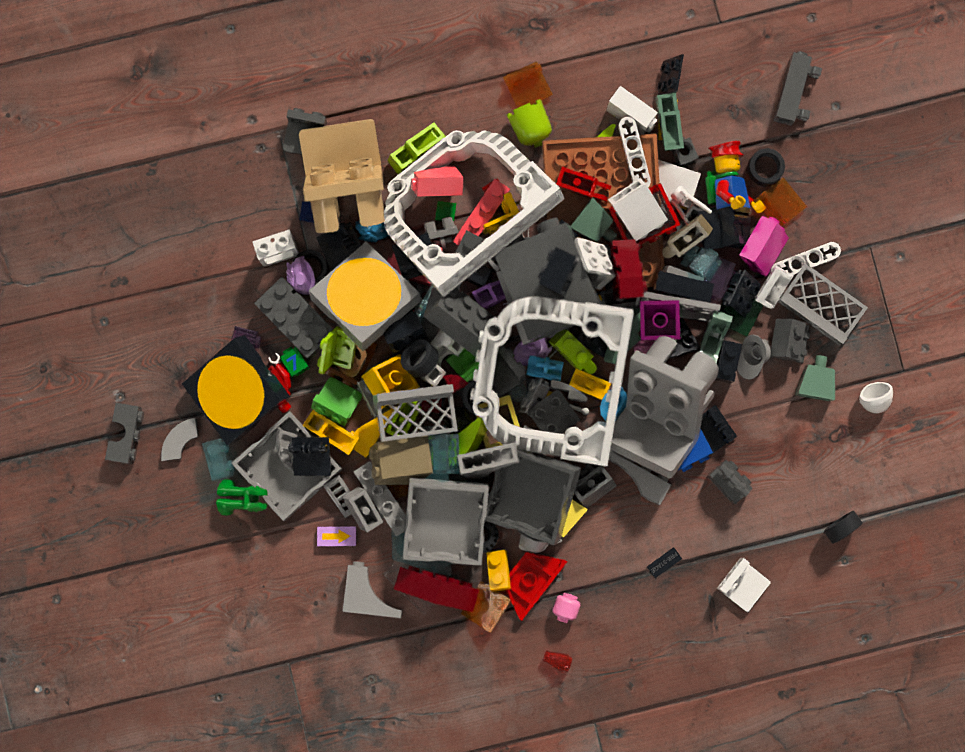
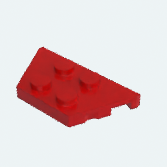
M525 552L510 571L511 589H506V592L521 621L565 566L566 560Z

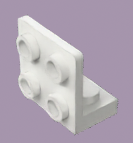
M576 238L574 241L585 271L590 273L595 288H603L615 277L613 265L608 257L606 247L603 244Z
M740 558L717 589L743 610L749 612L771 582L750 566L746 559Z

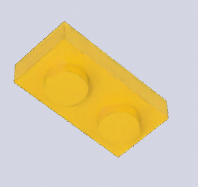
M576 368L569 385L602 401L611 383Z
M504 549L487 552L490 591L511 589L507 551Z

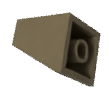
M428 435L384 442L379 441L369 450V458L372 460L373 467L371 474L375 485H409V477L425 479L433 473Z

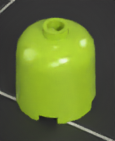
M541 99L535 101L536 105L528 103L514 109V114H507V118L519 142L524 146L534 145L537 148L551 134V124Z

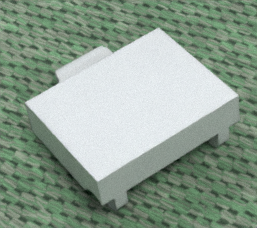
M658 160L659 181L670 203L673 201L670 197L671 194L679 186H682L690 195L694 196L701 173ZM689 200L685 205L679 204V206L687 210V208H690L692 201ZM661 204L662 211L667 213L663 204Z

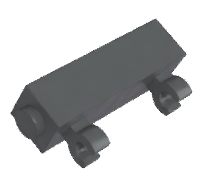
M794 52L790 57L773 121L792 126L796 118L802 121L809 119L811 111L798 109L807 75L818 79L821 76L822 68L810 66L812 57L808 56L805 52Z

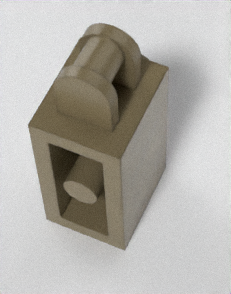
M702 214L670 237L667 241L668 244L662 251L665 258H671L675 254L680 257L710 235L713 228Z

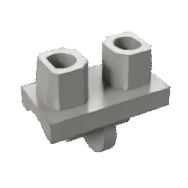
M451 216L442 218L443 229L436 230L434 221L424 223L425 233H428L430 239L440 237L438 240H433V243L436 245L442 244L443 250L447 249L446 243L453 242L452 237L444 238V236L458 233L457 225L455 226Z

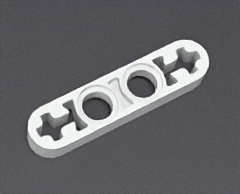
M624 117L619 122L618 129L632 183L639 179V175L634 176V172L644 169L645 173H641L642 179L647 180L646 185L649 187L651 180L636 122L631 117ZM625 121L632 123L630 133L635 132V136L624 138V135L628 134L627 129L622 128ZM630 139H634L637 142V148L634 150H630L627 147V141ZM634 158H640L642 161V166L639 169L632 166L631 162Z
M829 242L775 263L770 272L775 265L785 268L786 265L784 263H787L790 274L796 275L800 269L795 270L792 268L791 262L793 260H799L801 268L805 263L814 268L836 259L841 253V248L837 243ZM829 247L836 250L834 256L831 253L824 256L826 260H823L822 253L828 251ZM811 253H816L819 256L817 263H812L809 260Z

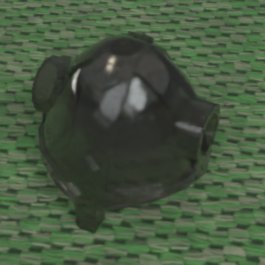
M463 406L454 407L458 431L451 432L448 435L449 439L458 435L472 423L468 410ZM444 416L443 422L448 428H452L451 420Z

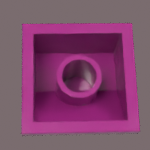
M679 300L640 301L641 340H656L661 336L680 339Z

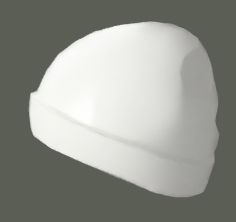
M884 382L871 383L861 391L860 403L869 412L882 413L892 403L893 388L890 384Z

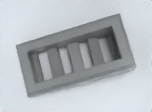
M338 475L326 483L324 488L346 518L351 515L349 509L345 511L346 503L340 504L339 501L343 499L342 496L350 492V489L341 476ZM340 482V487H338L334 491L330 489ZM343 489L346 491L345 493L336 498L335 494H337Z

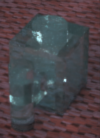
M695 245L688 251L681 264L688 267L690 262H692L689 266L695 274L710 281L722 263L718 258L719 254L710 248L708 251L701 248L698 254H696L699 247Z

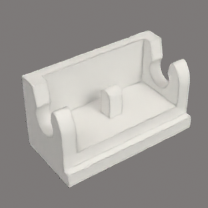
M775 265L755 300L770 309L774 308L793 275Z

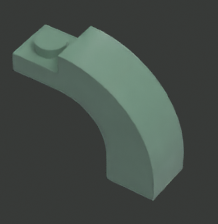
M714 311L705 328L700 343L701 348L698 349V352L710 356L717 364L718 355L733 316Z

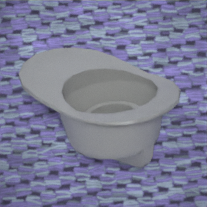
M749 335L745 338L737 368L743 378L754 379L759 375L763 364L771 356L768 341L762 340L757 335Z
M518 530L521 534L519 542L521 550L530 553H540L549 545V543L530 537Z

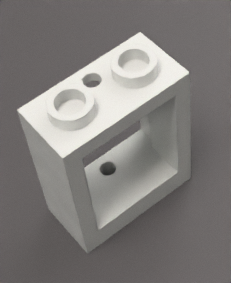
M290 229L252 241L258 260L263 267L294 258L299 253Z

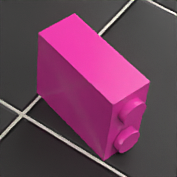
M761 216L739 256L750 270L767 277L789 237L777 219Z

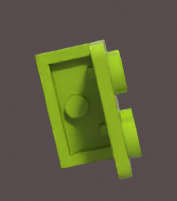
M336 326L321 340L320 349L322 354L317 362L320 374H324L332 365L350 370L353 367L356 344L344 333L341 327Z

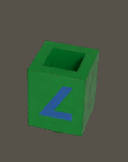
M289 347L282 352L283 355L280 358L293 378L310 369L297 347Z

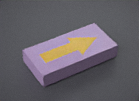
M356 526L317 527V546H356Z

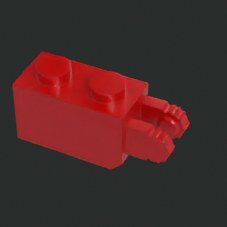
M565 167L560 168L555 183L560 189L607 202L608 197L594 193L597 186L604 190H611L612 187L598 181L595 177Z

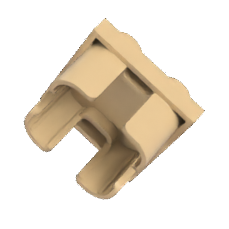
M368 119L300 130L299 139L306 174L303 191L305 202L311 201L316 232L327 233L338 230L340 211L337 197L356 194L360 224L362 226H373L385 222L381 190H384L383 172L374 120Z

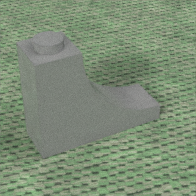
M515 443L457 455L460 473L469 480L490 477L489 474L497 469L519 463Z
M353 561V565H348L343 612L394 618L402 617V609L387 605L375 594L369 580V567L364 566L365 562Z

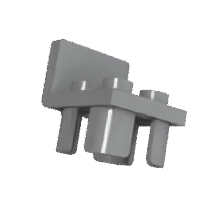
M661 336L656 339L646 354L636 350L630 358L626 408L614 423L610 450L667 478H672L697 443L700 435L702 414L715 395V392L709 390L706 396L705 393L717 377L718 366L710 356L702 352L695 353L683 371L666 364L665 362L675 350L677 342L672 338Z

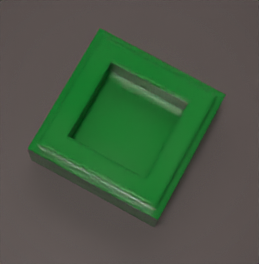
M438 201L435 221H442V218L450 216L454 221L456 203Z

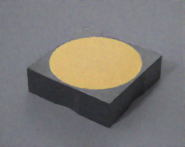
M245 335L231 340L182 383L227 446L239 441L264 416L272 413L290 398L288 392L276 376L268 370L261 356Z

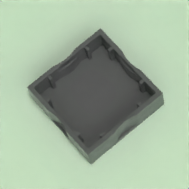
M517 450L519 463L495 470V480L488 496L485 521L505 528L519 530L530 537L555 545L561 540L581 467L540 453Z

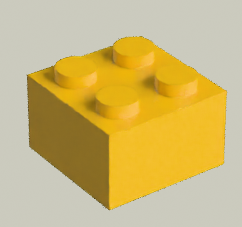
M401 354L373 367L362 375L372 395L412 390L420 387L416 379L402 368Z

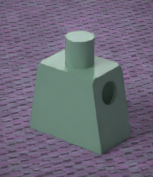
M594 198L588 202L571 224V228L575 232L594 242H598L603 237L610 243L617 236V233L609 228L614 220Z
M816 355L815 364H808L804 367L795 395L830 402L835 400V369L826 368V356Z

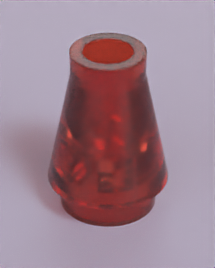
M546 650L543 657V662L548 663L562 673L563 671H569L573 657H570L569 654L550 652Z

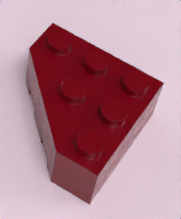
M635 239L611 241V263L615 273V277L612 279L613 299L644 297V293H647L646 281H643V263L639 260V244H636Z
M411 565L408 568L400 567L394 586L395 590L434 604L473 612L479 589L472 587L473 583L463 580L460 583V580L450 577L447 580L445 575L435 573V576H433V572L426 570L419 572L420 568Z

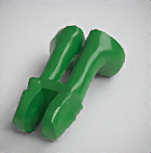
M230 479L222 480L217 488L218 496L244 497V500L217 499V509L223 516L233 514L235 509L248 510L249 512H259L267 509V503L259 502V496H268V491L259 486L236 487L235 482Z

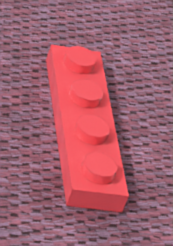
M494 179L453 240V243L459 246L466 230L480 236L483 232V225L490 222L502 204L503 195L510 192V188Z

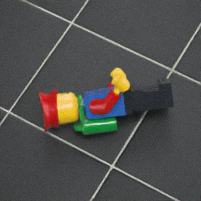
M730 141L708 147L712 152L711 158L714 159L715 170L707 172L705 184L708 205H715L718 215H720L719 221L723 247L743 249L751 235L749 227L751 218L748 215L751 214L750 207L752 206L756 213H761L766 207L761 200L754 203L755 200L748 196L745 180L742 177H738L739 174L737 172L740 169L739 157H743L739 149L741 142Z

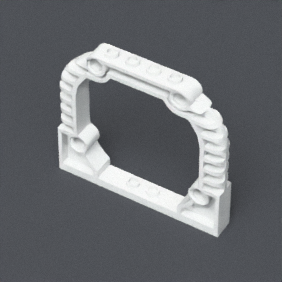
M453 131L390 181L388 184L390 194L385 202L384 225L391 239L444 297L565 198L560 188L533 161L530 162L502 135L491 133L490 131H481L480 133L470 131L464 134L461 131ZM475 153L490 154L498 159L515 176L514 184L522 196L520 204L523 210L505 225H502L494 234L486 238L483 243L464 258L459 253H443L440 246L436 244L426 246L405 224V209L417 197L415 192L411 190V179L414 178V172L445 167L453 161H465Z
M537 296L525 297L509 304L497 318L489 319L484 331H480L479 343H482V348L477 351L476 356L479 368L474 370L473 381L477 382L476 388H472L470 400H474V413L483 418L485 427L490 434L503 445L515 443L517 450L561 456L560 459L607 466L633 310ZM525 319H544L582 326V330L587 336L595 337L599 335L609 346L610 350L618 351L615 371L610 372L609 383H612V389L607 391L606 402H609L606 422L598 421L583 431L577 427H570L565 431V434H557L512 425L498 413L499 398L492 390L498 347L508 340L513 324ZM595 321L598 326L595 329H590L587 327V323ZM490 326H498L500 332L492 333L490 331ZM486 402L489 407L482 409L478 403ZM572 435H575L578 437L579 440L577 442H571L568 438Z

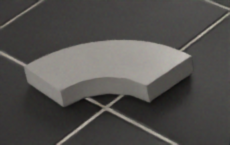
M196 418L179 423L169 432L162 446L161 461L182 459V451L185 445L190 440L198 437Z
M277 429V453L284 466L294 473L293 454L288 451V446L292 444V437H297V434Z

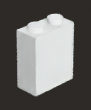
M620 86L609 100L606 111L620 121L624 117L633 118L640 135L646 132L650 133L656 125V115L658 112ZM625 121L627 126L632 127V123Z
M641 178L608 199L627 231L636 241L644 239L649 232L662 227L664 222L668 220L646 183Z

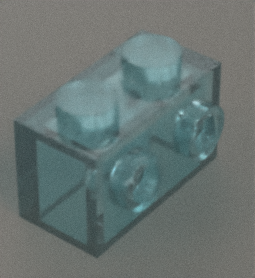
M459 434L428 435L433 469L432 474H460L457 457L459 455Z
M219 438L202 443L211 480L216 482L233 477L235 468L232 464L233 461L229 460L228 453H230L229 446L226 445L223 439Z

